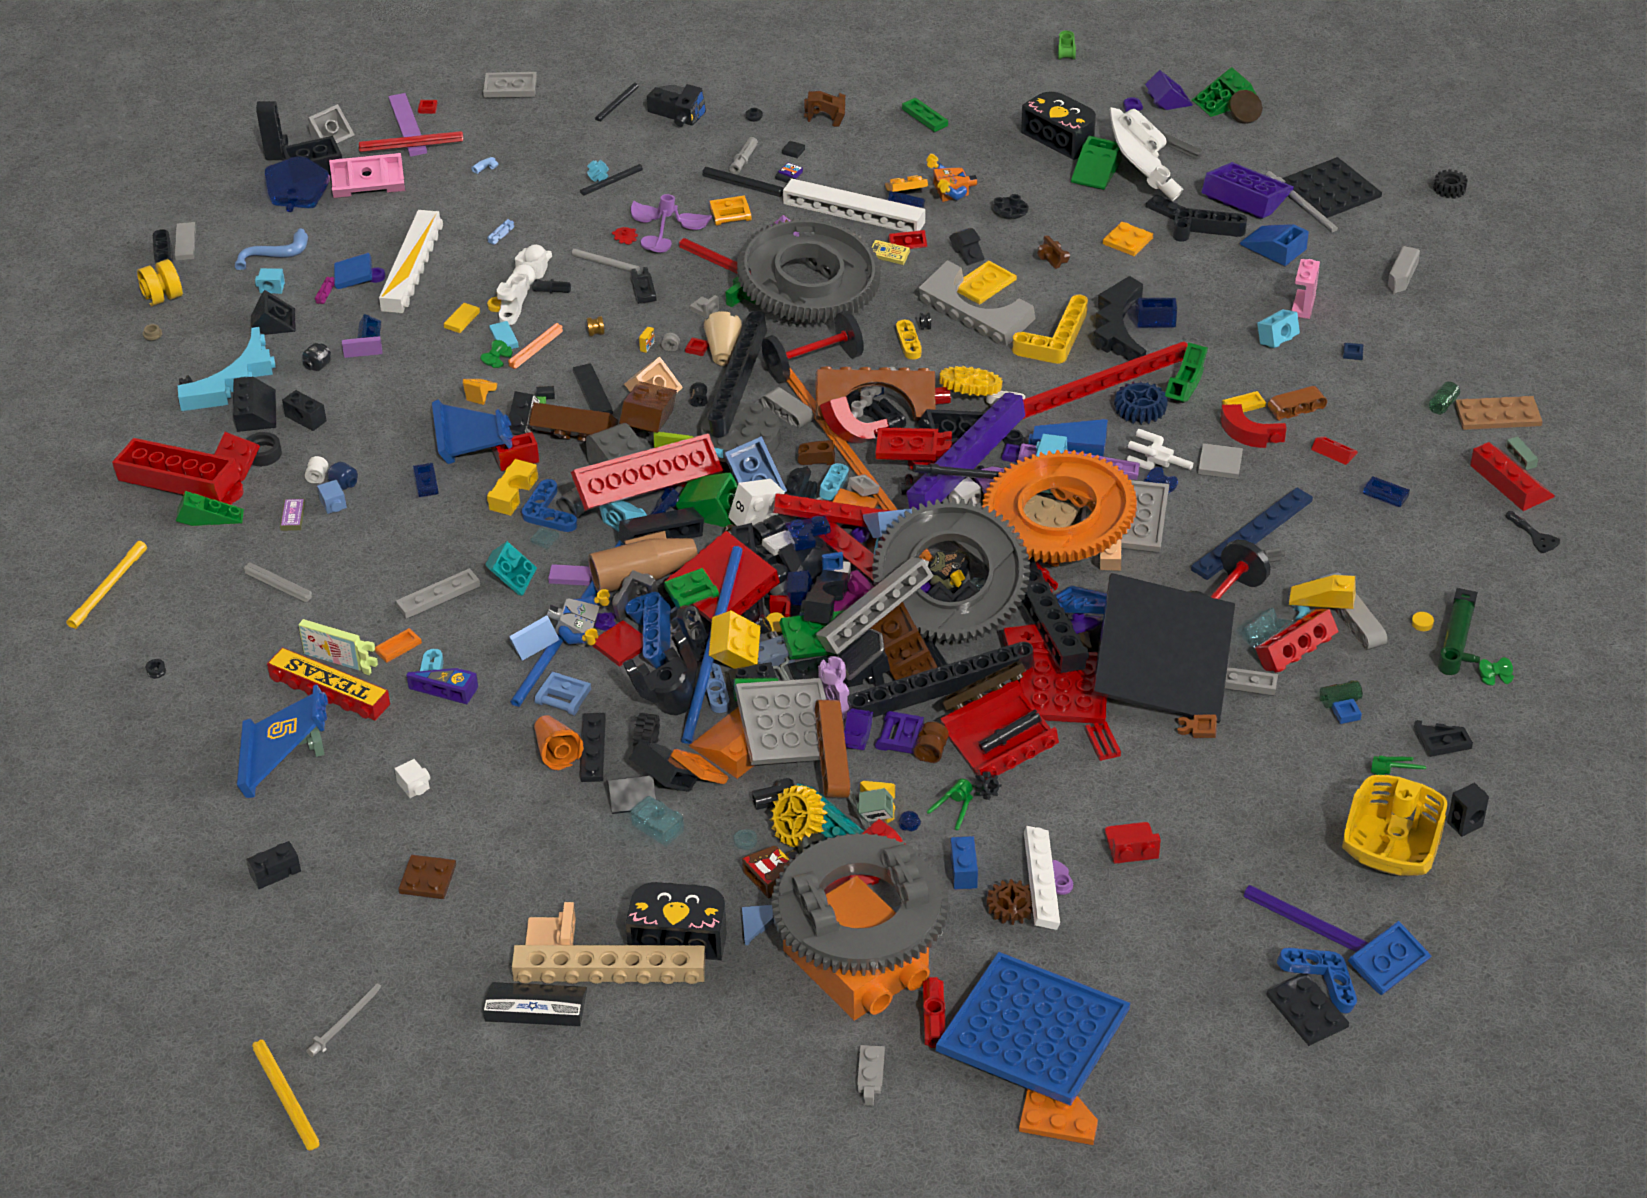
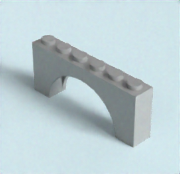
M948 260L919 287L920 299L924 304H930L937 311L949 314L953 320H960L968 328L973 327L981 335L991 337L998 344L1002 343L1007 346L1013 341L1015 333L1023 332L1036 319L1034 306L1020 298L1010 305L995 309L979 308L963 301L957 294L960 284L964 281L962 268Z

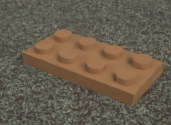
M1534 396L1455 400V407L1463 430L1542 426V418Z

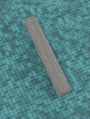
M251 562L244 567L246 574L304 602H308L312 598L311 591Z

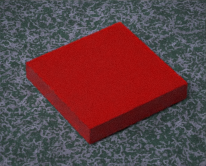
M622 620L599 635L597 639L595 638L596 642L592 645L620 667L623 665V662L643 652V634Z

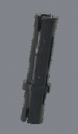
M1034 709L1006 727L994 730L993 734L979 741L978 745L983 750V753L987 754L992 749L1000 745L1004 746L1011 738L1042 722L1041 716Z

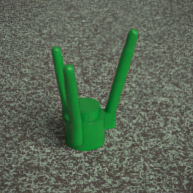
M1379 755V757L1374 756L1371 773L1385 775L1391 773L1392 767L1426 769V766L1398 763L1413 761V757H1386Z
M958 779L953 787L927 810V813L933 812L949 797H952L957 802L964 800L955 826V830H959L969 802L973 799V796L970 794L973 790L972 784L966 779Z

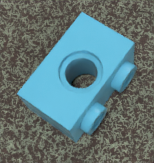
M1282 309L1257 323L1260 344L1267 345L1270 348L1278 347L1281 343L1291 340L1292 337L1300 333L1298 315L1295 311Z

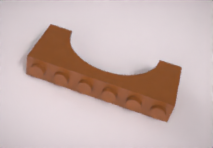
M825 366L817 369L815 373L816 420H825L821 412V404L845 397L854 390L867 386L885 387L902 396L912 411L913 421H919L926 409L936 410L935 371H930L929 368H919L918 371H910V368L891 370V368L882 367L879 370H871L870 367H861L859 370H852L851 367H840V370H834L832 367Z

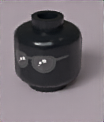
M313 343L302 354L303 365L308 370L320 371L331 360L329 348L322 343Z

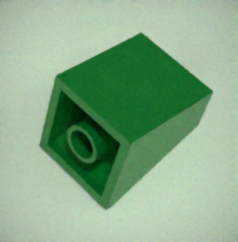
M731 472L702 476L687 483L675 504L678 510L693 507L704 518V523L720 527H726L730 524L736 525L728 517L738 485Z

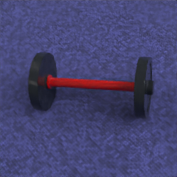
M849 311L836 314L835 329L837 335L785 352L776 336L765 337L762 340V354L768 372L777 383L785 382L790 377L788 359L838 342L850 358L853 359L861 356L864 350V342L855 317Z
M1233 540L1221 552L1223 568L1229 575L1211 596L1200 591L1190 590L1188 592L1220 599L1235 581L1249 587H1257L1262 585L1270 575L1271 566L1265 553L1254 543L1246 540Z

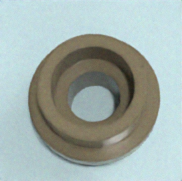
M149 324L145 326L143 337L146 340H156L162 336V330L158 325Z

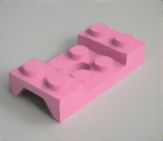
M401 153L329 160L334 198L352 196L351 192L387 189V193L405 191ZM370 171L371 175L363 176L362 173Z

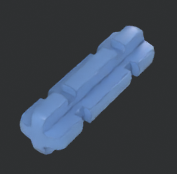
M509 219L504 221L487 237L488 243L494 245L499 241L498 239L501 240L514 228V222Z

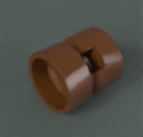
M926 722L923 724L914 747L916 758L924 762H939L949 737L947 728L938 722Z

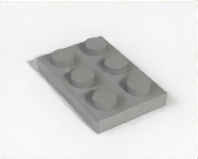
M537 72L486 73L483 89L484 98L535 97Z

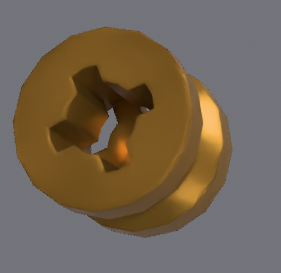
M598 316L596 319L587 318L589 337L594 336V334L604 335L602 316Z

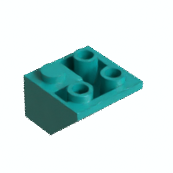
M508 541L494 549L485 564L520 596H523L537 569L533 563Z

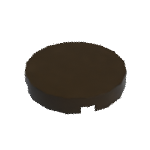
M1239 90L1229 99L1228 108L1231 111V116L1239 123H1252L1262 114V102L1252 91Z

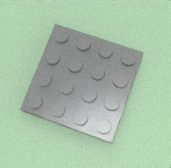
M1131 480L1132 485H1134V491H1136L1137 512L1134 523H1131V528L1127 529V534L1122 535L1121 548L1160 552L1169 484ZM1088 506L1083 507L1081 522L1092 514Z
M821 678L736 684L735 693L751 765L820 760L815 703L817 699L826 700Z

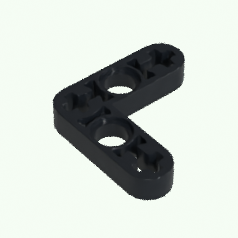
M682 605L677 611L678 622L696 661L702 662L705 651L703 656H700L702 649H706L709 636L706 633L697 608L690 605ZM687 611H690V614L688 615L689 619L685 618V616H687L688 614ZM697 628L699 635L696 639H693L692 631Z

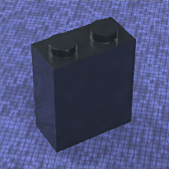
M640 740L629 758L665 787L689 792L699 778L671 757L672 751L663 745Z

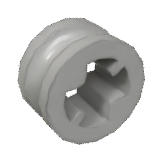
M667 333L663 337L661 346L664 350L676 351L680 338L674 333Z

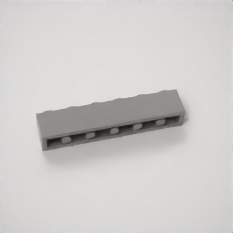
M911 557L820 630L816 636L827 652L840 653L933 577L932 572L923 559Z

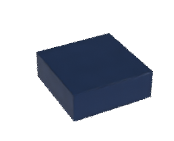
M1344 343L1343 359L1363 360L1364 344Z

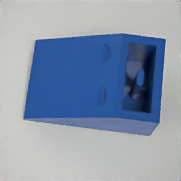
M1294 224L1261 226L1241 241L1240 245L1286 266L1307 249L1309 231Z

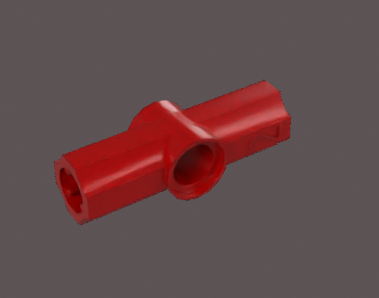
M929 977L923 981L925 1045L930 1048H936L937 1042L946 1031L944 982L939 980L938 977Z

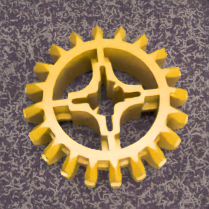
M794 785L791 788L784 789V793L778 794L779 800L773 801L775 809L770 810L773 813V817L769 820L774 822L771 829L776 831L775 836L781 839L780 842L791 847H798L799 841H802L804 836L810 837L812 833L824 831L822 824L827 823L823 819L827 812L823 810V807L826 804L821 801L822 796L816 794L814 789L807 786Z

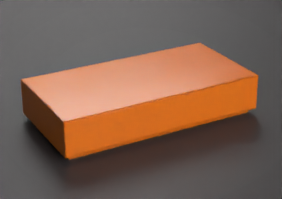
M408 628L376 646L374 651L387 663L420 645L422 640Z

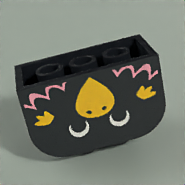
M1043 92L1022 105L1021 133L1072 160L1080 156L1089 136L1095 137V111L1062 93Z
M651 882L638 887L631 896L625 923L627 945L705 946V959L722 961L727 928L725 900L718 890L709 886Z

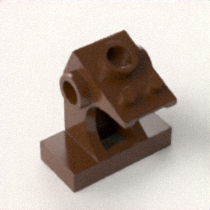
M809 91L808 98L804 99V117H808V122H810L814 114H818L821 111L826 112L832 118V126L839 127L845 116L846 95L839 93L836 97L822 91Z

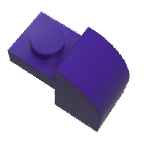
M854 708L847 712L844 730L846 747L865 750L870 736L873 712Z

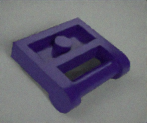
M893 711L887 712L884 718L885 725L881 737L877 739L875 745L876 749L914 754V747L921 727L924 724V717ZM898 723L899 726L895 738L889 739L893 725Z

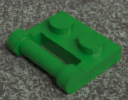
M703 568L664 582L666 591L678 609L682 605H691L710 597L713 599L719 596L716 585H713Z

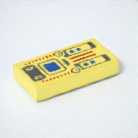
M875 240L872 246L873 252H876V257L902 265H904L910 253V248L879 240Z

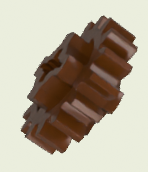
M1010 879L1007 884L1002 880L1000 886L994 884L993 890L988 891L986 904L988 913H994L995 920L1002 918L1003 924L1007 920L1010 921L1011 925H1014L1017 920L1023 924L1024 918L1030 920L1031 914H1033L1030 885L1022 886L1021 880L1016 884L1013 879Z

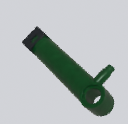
M1456 588L1438 664L1439 671L1445 675L1457 674L1460 670L1461 661L1480 663V656L1464 652L1478 594L1476 591Z

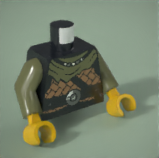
M959 549L953 552L938 551L932 562L924 560L933 574V577L928 580L929 584L934 587L940 581L952 593H955L962 587L970 570V557Z

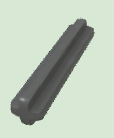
M1161 132L1166 138L1167 146L1195 159H1199L1202 156L1201 149Z

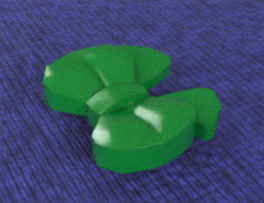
M494 340L490 352L483 353L480 358L485 365L500 368L504 366V363L499 359L500 355L510 358L513 352L511 346L508 347L504 341Z
M1503 657L1497 663H1491L1486 659H1482L1478 665L1482 682L1487 685H1495V676L1499 675L1504 684L1511 683L1514 675H1512L1513 665L1508 658Z

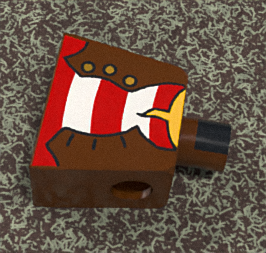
M771 846L743 857V873L769 899L772 897V893H774L776 879H780L779 873L784 872V866H789V860H795L798 853L792 850L784 854L777 846Z

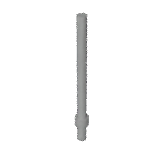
M1268 171L1266 173V176H1269L1284 183L1286 182L1281 177H1277L1271 171ZM1294 190L1291 191L1288 196L1331 232L1338 230L1337 226Z

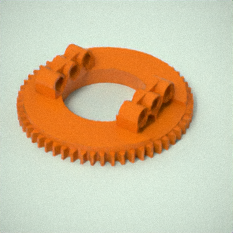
M1056 450L1055 454L1048 451L1047 455L1040 452L1039 457L1032 454V459L1024 457V462L1017 460V465L1011 463L1010 469L1005 467L1004 473L999 472L998 477L993 478L994 482L989 483L990 488L986 489L987 493L984 494L982 505L983 508L989 506V513L996 510V517L1002 514L1003 521L1009 520V527H1015L1014 533H1020L1019 539H1023V546L1027 548L1025 554L1029 555V559L1031 557H1034L1035 561L1043 559L1044 563L1047 562L1055 567L1063 562L1087 559L1088 557L1096 556L1100 552H1104L1107 548L1110 549L1111 545L1117 544L1118 539H1122L1123 534H1127V529H1130L1131 523H1134L1137 512L1136 491H1134V485H1132L1131 480H1128V475H1124V471L1119 470L1117 465L1113 466V462L1106 463V458L1099 460V455L1092 458V453L1084 456V451L1076 454L1075 450L1071 454H1068L1067 450H1064L1063 454L1059 450ZM1051 489V492L1057 499L1061 501L1069 499L1077 507L1088 506L1092 514L1078 524L1054 528L1033 522L1026 516L1023 510L1026 503L1034 495Z

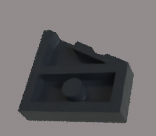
M1420 720L1414 723V728L1430 757L1472 749L1473 742L1464 727L1447 726L1436 723L1435 727L1422 725Z

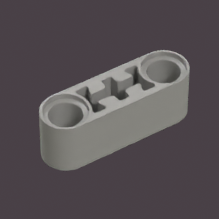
M780 387L761 397L763 407L769 408L775 415L790 425L796 426V429L803 427L814 419L813 411L809 406Z

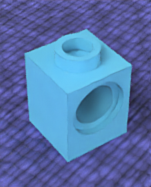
M261 268L259 275L255 278L256 287H259V292L262 293L266 290L269 293L282 294L285 284L283 269Z

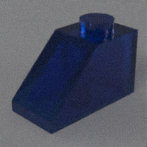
M809 570L788 572L787 594L791 605H801L802 601L806 599L807 592L811 591L813 581Z

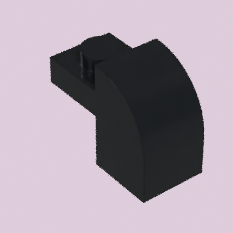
M973 228L964 229L949 236L955 253H962L967 266L985 260L979 245L981 239Z

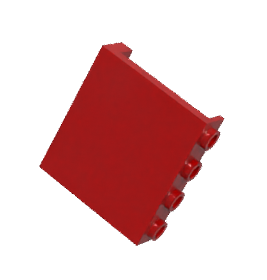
M727 531L718 536L710 545L702 549L699 554L686 562L682 568L670 575L666 580H671L701 568L704 569L713 585H716L719 596L713 599L710 597L690 606L696 607L698 612L710 621L711 626L712 617H714L734 546L741 547L743 551L727 612L731 610L741 616L780 583L777 570Z
M1018 680L1009 682L1002 688L990 692L980 699L940 718L941 724L949 732L948 738L976 775L983 776L984 771L990 772L991 775H1000L1059 743L1056 727L1051 729L1041 717L1042 722L1011 738L1004 746L1000 745L987 754H984L983 750L980 749L978 742L993 734L994 730L1006 727L1035 709L1022 693L1021 684Z

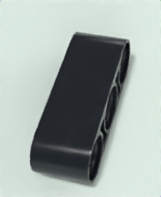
M165 229L156 230L152 235L155 262L158 263L169 259L174 266L169 232Z

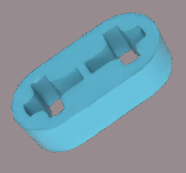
M438 649L427 650L423 655L420 671L442 669V652Z

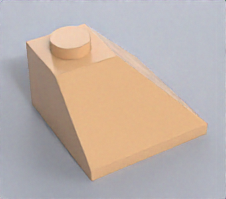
M660 357L624 383L630 392L639 381L675 389L677 392L683 388Z

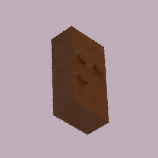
M639 381L623 402L619 424L627 423L631 427L658 433L673 412L677 390Z
M533 402L529 426L541 433L557 435L560 439L570 440L571 437L578 438L577 441L586 442L588 435L616 426L619 420L606 412Z

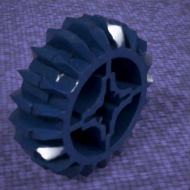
M1133 381L1131 385L1126 383L1125 387H1120L1114 399L1116 414H1119L1120 418L1125 417L1126 422L1132 420L1133 424L1139 421L1141 425L1144 421L1149 424L1151 420L1156 422L1158 418L1162 419L1168 402L1165 392L1162 391L1161 387L1156 388V384L1150 385L1149 382L1142 383L1141 381L1139 383Z

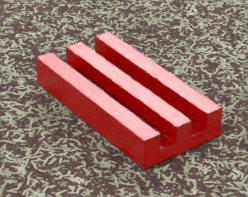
M1103 721L1102 725L1094 723V727H1091L1090 724L1085 725V731L1099 761L1121 756V750L1107 721ZM1102 730H1104V732H1105V734H1106V737H1107V739H1108V741H1109V743H1110V745H1111V747H1112L1114 753H1112V751H1111V749H1110V747H1109V745H1108V743H1107V741H1106V738H1105V736H1104ZM1094 731H1096L1104 747L1106 755L1103 754L1101 747L1093 733Z

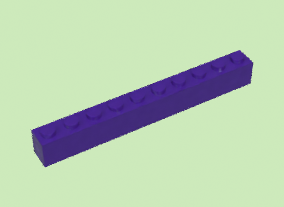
M1011 392L1004 393L935 464L943 467L974 469L1025 417L1022 395H1016ZM925 473L907 491L909 508L915 507L919 510L920 503L927 507V501L935 505L936 499L941 503L965 477L940 474L938 476H928Z

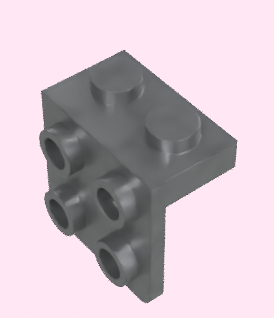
M632 570L631 574L625 577L622 589L619 593L615 594L612 600L618 623L627 617L628 614L625 611V607L630 600L651 592H658L656 581L650 574H642Z

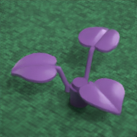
M664 194L660 197L658 209L639 204L636 201H633L631 206L632 217L640 222H650L652 219L657 220L662 214L659 237L645 236L641 239V246L654 252H666L671 247V240L662 238L666 216H671L675 212L677 221L681 222L683 227L698 230L704 228L709 223L712 215L691 213L679 215L677 211L678 206L675 205V197L670 194Z

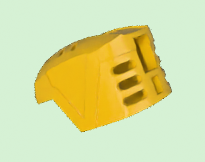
M1372 775L1362 783L1354 794L1342 848L1361 864L1385 873L1398 876L1424 875L1432 868L1438 845H1440L1446 818L1447 800L1442 794L1426 785L1396 776ZM1386 782L1392 786L1374 785V783ZM1374 791H1386V792H1389L1390 794H1389V795H1386V794H1372V792H1374ZM1426 795L1435 798L1440 802V805L1429 799ZM1386 800L1388 803H1370V801ZM1425 804H1428L1435 808L1438 811V814L1430 808L1426 807ZM1416 808L1414 820L1412 821L1406 819L1407 817L1412 815ZM1423 812L1429 814L1434 819H1436V822L1430 819L1429 817L1425 816ZM1393 833H1398L1401 836L1393 835Z

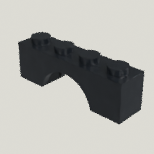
M823 570L821 575L817 576L816 583L812 584L811 591L807 592L806 599L801 604V612L804 613L805 621L830 623L834 616V600H843L847 594L848 573Z

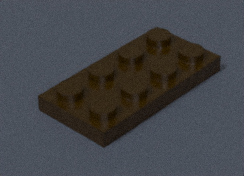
M1018 660L943 697V704L946 710L951 709L955 711L963 707V702L969 699L972 702L984 696L983 692L989 689L993 692L1004 686L1003 682L1009 679L1011 682L1022 678V673L1026 670L1021 660Z

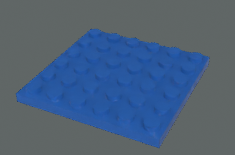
M998 952L937 1042L936 1051L1071 1106L1128 1013L1130 1003Z

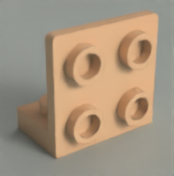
M564 902L563 912H559V917H530L525 945H573L576 924L574 902Z

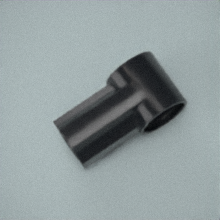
M783 778L777 781L775 786L752 791L755 808L759 810L775 806L773 801L779 800L778 794L784 793V789L794 786L793 780Z

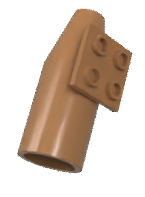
M665 531L626 540L624 541L625 545L590 553L588 555V562L597 593L602 589L612 592L622 589L625 577L629 576L632 570L642 574H650L655 580L665 577L697 555V548L692 538H666Z

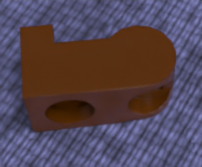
M833 440L802 443L798 447V463L800 465L835 464Z

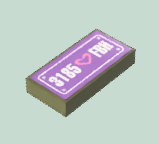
M305 499L284 500L280 523L281 531L302 529Z

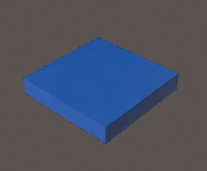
M369 253L334 263L336 289L372 280V261Z

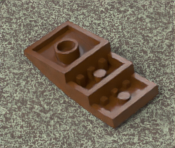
M903 602L870 627L883 635L885 653L888 658L890 671L895 680L937 668Z

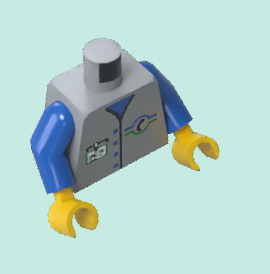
M602 589L597 593V597L568 598L565 600L562 609L550 605L546 616L557 620L555 631L567 644H576L581 647H585L586 644L594 645L596 642L595 638L599 637L597 630L593 628L600 607L598 603L602 606L609 604V591Z

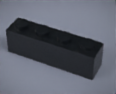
M693 507L621 520L619 522L618 539L625 545L624 541L661 531H665L666 538L703 536L704 518Z

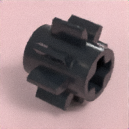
M984 771L983 776H975L976 780L972 787L977 791L975 793L976 796H983L986 800H990L991 795L998 796L997 792L999 787L1002 786L997 780L998 775H991L990 772Z

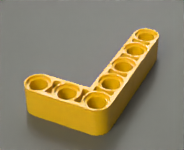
M1074 295L1070 299L1053 338L1026 332L1015 333L1013 335V353L1017 356L1056 364L1065 362L1087 316V297L1084 295Z

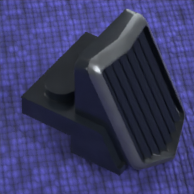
M869 628L837 656L846 665L845 678L850 684L867 678L870 685L874 683L875 686L885 684L883 673L890 671L883 635Z

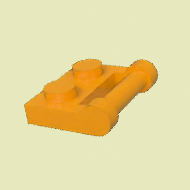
M745 195L710 201V209L716 226L733 221H751V212Z

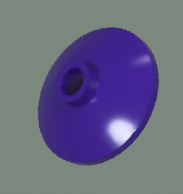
M1084 613L1072 614V619H1070L1076 634L1091 630L1102 622L1101 617L1085 615Z

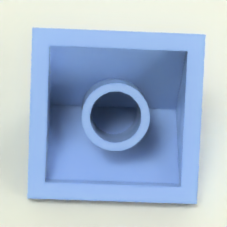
M548 616L510 636V642L522 661L560 640Z

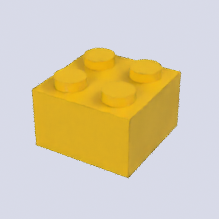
M731 610L712 617L709 656L733 669L757 665L761 626Z

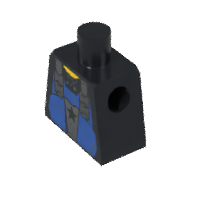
M686 84L675 103L677 117L674 122L677 126L682 127L684 124L693 126L706 112L702 88Z

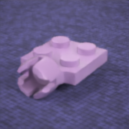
M831 656L828 658V663L822 660L818 666V674L822 680L826 700H840L842 719L845 721L849 711L847 702L849 690L846 684L843 683L846 676V665L841 658Z

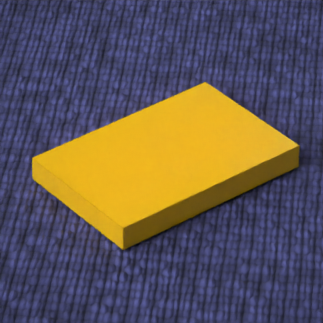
M987 261L963 277L964 281L960 284L957 292L980 305L1017 280V275L991 261Z

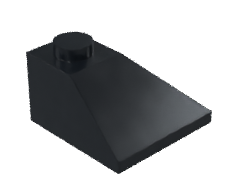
M264 290L251 314V327H259L260 333L264 335L295 332V308Z
M804 536L779 549L778 554L783 564L787 567L791 579L816 582L817 576H820L823 572L822 555L830 554V550L823 538Z

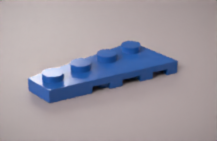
M1071 585L1056 594L1060 607L1064 608L1065 613L1104 614L1106 593Z

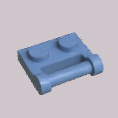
M552 672L537 692L535 703L559 708L575 716L580 705L591 691V683ZM552 694L564 699L571 700V702L568 703L556 698L549 697L547 695Z

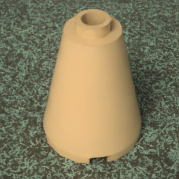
M715 312L710 314L707 320H704V330L713 361L720 366L729 364L742 329L740 318L737 315L735 317L731 316L730 312Z

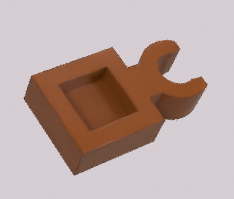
M1194 715V720H1189L1186 717L1178 718L1179 725H1186L1184 728L1180 727L1177 729L1178 734L1188 735L1193 733L1194 738H1216V715Z

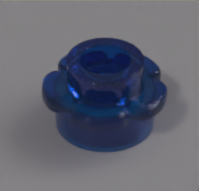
M913 811L902 813L898 821L900 823L899 827L904 831H915L921 825L918 814Z

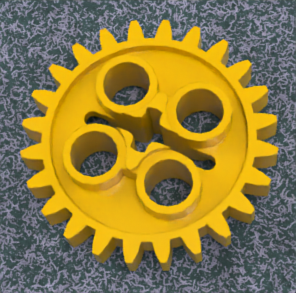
M965 366L944 368V370H941L939 377L940 384L943 387H948V390L961 392V394H975L976 396L998 394L1001 391L1003 380L998 377L999 375H994L993 372L981 370L980 368H966Z

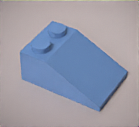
M762 436L725 452L724 458L737 485L742 482L772 479L783 491L787 492Z

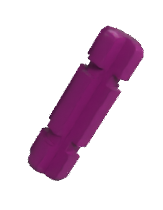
M326 277L314 298L317 304H324L335 285L333 277Z

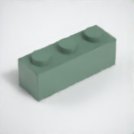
M1518 436L1507 439L1506 449L1525 470L1537 467V456L1532 453L1530 448Z

